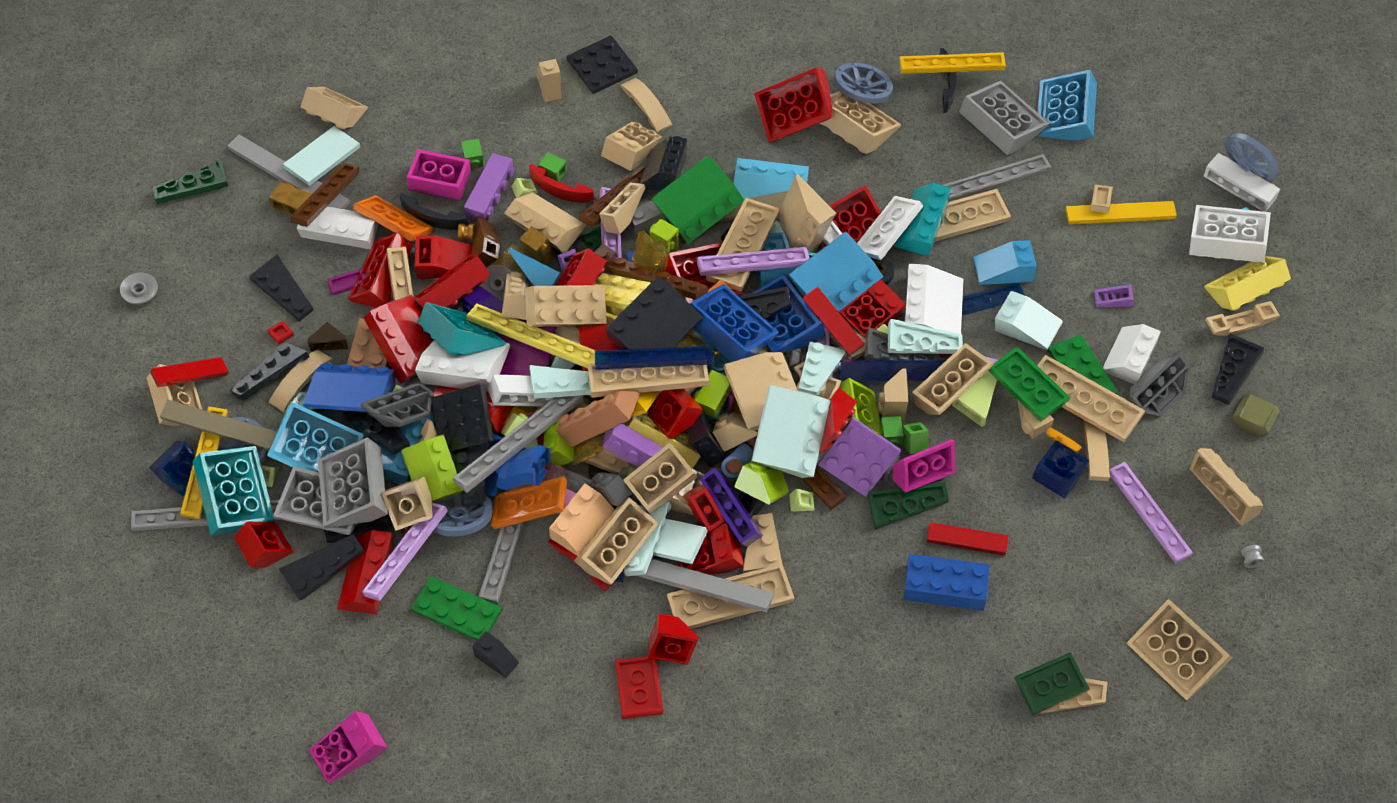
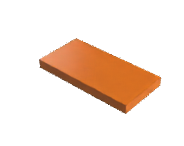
M376 195L354 203V210L411 242L416 240V236H426L433 231V227Z
M561 476L541 482L539 486L528 485L498 493L495 497L491 526L495 530L563 512L567 487L566 477Z

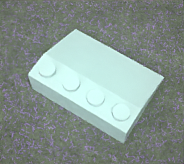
M769 385L751 461L801 478L814 477L831 401L816 395Z

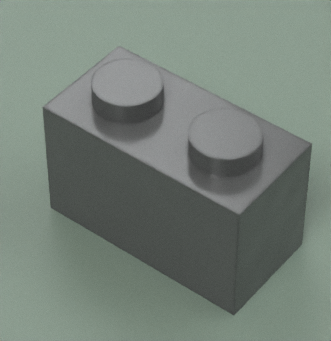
M598 473L588 485L601 493L610 505L619 506L632 494L631 490L617 474Z

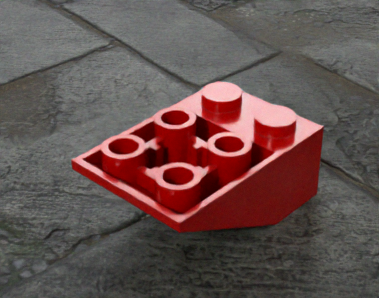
M435 235L416 236L415 269L417 279L440 278L472 253V245Z
M880 279L839 313L860 335L866 338L868 328L876 330L882 324L888 327L890 319L897 320L904 314L906 304Z
M840 388L829 399L831 402L819 455L822 451L825 453L833 444L832 442L837 440L842 433L841 430L848 424L849 420L847 419H850L856 411L854 406L857 401Z
M727 523L707 532L692 564L677 561L679 567L708 575L727 573L744 566L739 540Z

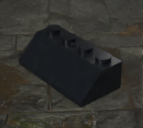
M670 136L651 149L640 184L645 185L646 190L661 191L680 177L686 159L687 139L680 136Z

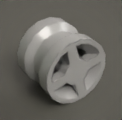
M1259 545L1246 546L1241 550V554L1245 558L1244 566L1246 568H1256L1264 564V558L1261 556L1262 550Z

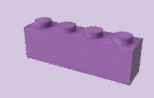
M492 153L464 206V213L467 218L476 221L477 216L485 220L492 217L495 204L500 202L501 192L506 190L509 177L514 175L513 159Z
M624 424L607 430L602 445L603 448L637 467H640L663 448Z

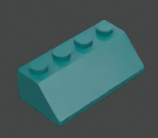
M931 183L914 189L911 199L920 201L923 207L897 239L894 247L930 256L949 201L951 187Z

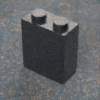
M702 410L695 424L686 430L691 445L706 464L712 467L726 459V455L713 434V423Z

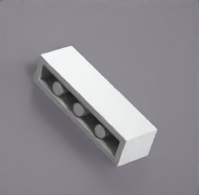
M1220 153L1207 165L1204 173L1205 178L1263 212H1266L1274 203L1280 191V188L1274 184L1269 183L1251 171L1246 172L1242 170L1237 163Z
M493 375L487 387L493 405L543 407L555 398L534 399L530 376Z

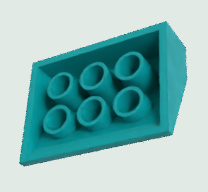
M426 302L418 320V323L423 327V331L430 333V337L437 340L438 344L445 347L446 352L452 355H457V353L463 355L501 347L506 343L492 330L468 321L466 316L468 313Z
M256 446L199 453L193 460L211 536L239 531L246 521L272 522L275 520Z

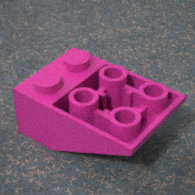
M354 711L310 748L309 751L329 784L373 760L388 747L370 716L366 713Z

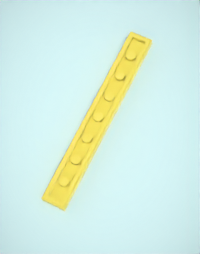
M476 304L466 315L467 320L585 368H588V364L608 361V355L540 328L527 327L525 322L515 318L503 317L502 313Z

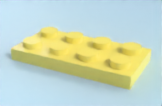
M602 273L595 280L596 285H605L606 306L625 309L651 283Z

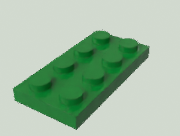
M1081 334L1049 346L1047 351L1052 359L1118 395L1119 392Z
M1018 347L996 361L988 370L1040 422L1070 400V397Z
M430 576L412 605L411 611L477 641L485 631L490 632L502 612V607Z

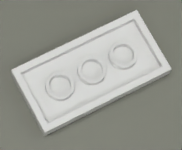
M894 196L857 244L870 258L881 260L915 216H917L923 205L920 201Z

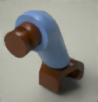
M757 436L741 443L731 455L723 460L721 471L726 477L737 478L742 467L751 462Z

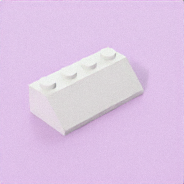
M327 206L308 227L298 225L297 230L302 238L371 249L379 223L357 211Z

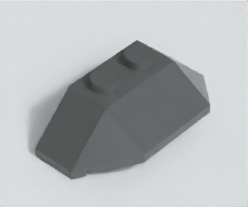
M1178 351L1155 364L1130 388V399L1134 405L1145 410L1144 414L1161 417L1185 393L1190 365L1182 353Z
M417 383L361 402L360 406L385 427H400L430 416L433 392L423 384Z

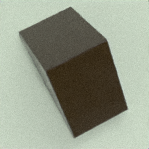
M328 322L308 338L310 351L348 349L346 336Z

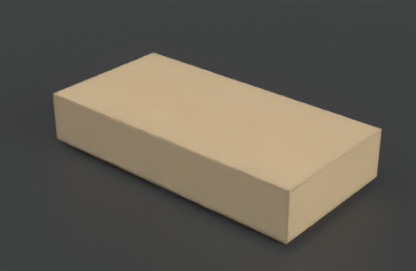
M1094 186L1090 211L1109 213L1113 187Z

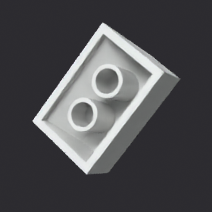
M1144 324L1122 327L1103 366L1104 371L1107 374L1135 384L1142 376L1161 331Z

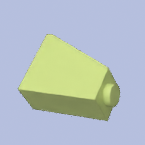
M986 371L953 402L952 406L983 427L987 419L997 379L989 371Z

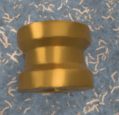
M459 224L458 238L460 242L465 240L473 242L475 224L466 226Z

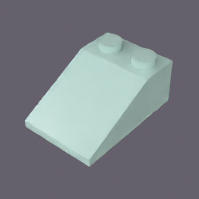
M1011 291L995 317V331L1047 350L1063 321L1031 298Z

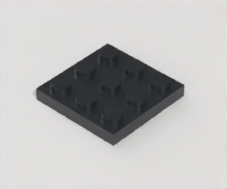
M611 35L567 55V61L592 94L638 73L636 66Z
M479 383L431 397L437 436L444 435L450 453L494 441L484 384Z

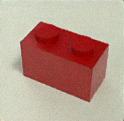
M698 485L683 495L699 525L706 527L708 532L725 522L706 487Z

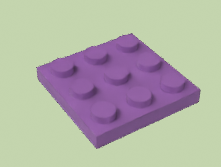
M852 417L837 440L833 441L828 451L820 458L818 465L866 497L901 450Z

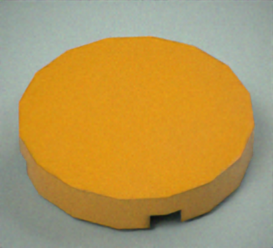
M1048 427L1045 432L1047 436L1075 453H1078L1082 448L1079 444L1051 427Z

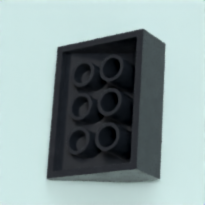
M657 276L606 328L609 340L633 359L667 356L700 323L703 317L670 284Z

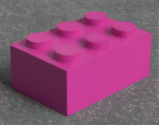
M418 149L407 175L408 188L410 191L461 201L471 175L470 160Z

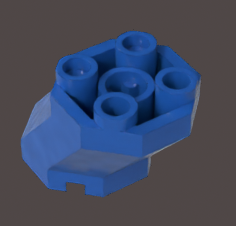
M537 445L516 453L496 469L498 474L496 487L503 490H513L529 484L539 486L547 473V470L544 469L545 464L549 465L550 448Z

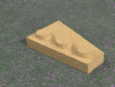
M772 513L752 516L753 521L763 536L747 546L743 574L782 564Z
M1085 678L1090 688L1088 692L1044 710L1040 714L1105 704L1108 682Z

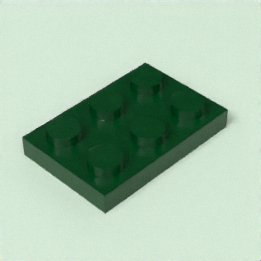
M1071 652L1014 677L1032 715L1090 690Z

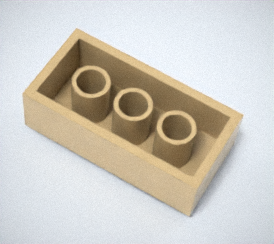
M605 285L531 286L525 289L527 327L607 324Z

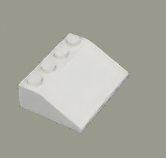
M1196 205L1189 255L1264 263L1271 212Z
M909 264L905 322L961 334L963 279L929 265Z
M434 340L421 354L415 371L423 384L462 389L481 383L485 385V391L488 392L487 387L493 375H500L510 344L505 343L501 347L466 355L459 353L452 355L446 352V348L440 346L437 340Z

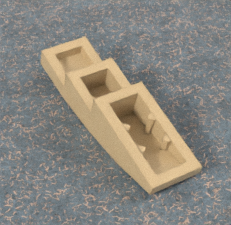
M1083 420L1089 480L1109 481L1106 432Z

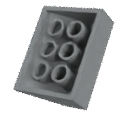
M998 81L965 96L959 110L968 121L1006 155L1020 150L1049 126V122L1002 81Z
M367 437L318 459L323 526L325 528L370 522L388 514L381 494L385 491L380 446Z
M293 467L273 518L350 535L357 524L329 528L323 526L319 472Z

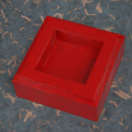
M284 321L267 330L278 346L294 336V333Z

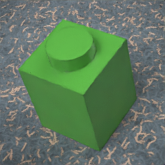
M479 139L462 141L464 159L470 160V168L475 169L479 166H484Z
M549 152L538 162V167L546 170L547 177L558 182L567 172L566 160Z
M901 416L882 417L881 429L883 438L897 447L902 445L904 434Z
M921 422L903 425V447L909 454L914 455L928 449L929 430Z

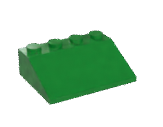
M709 155L651 198L665 220L679 229V240L685 244L691 243L745 201L735 185Z

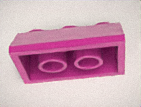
M951 439L893 464V481L906 493L955 473V441Z

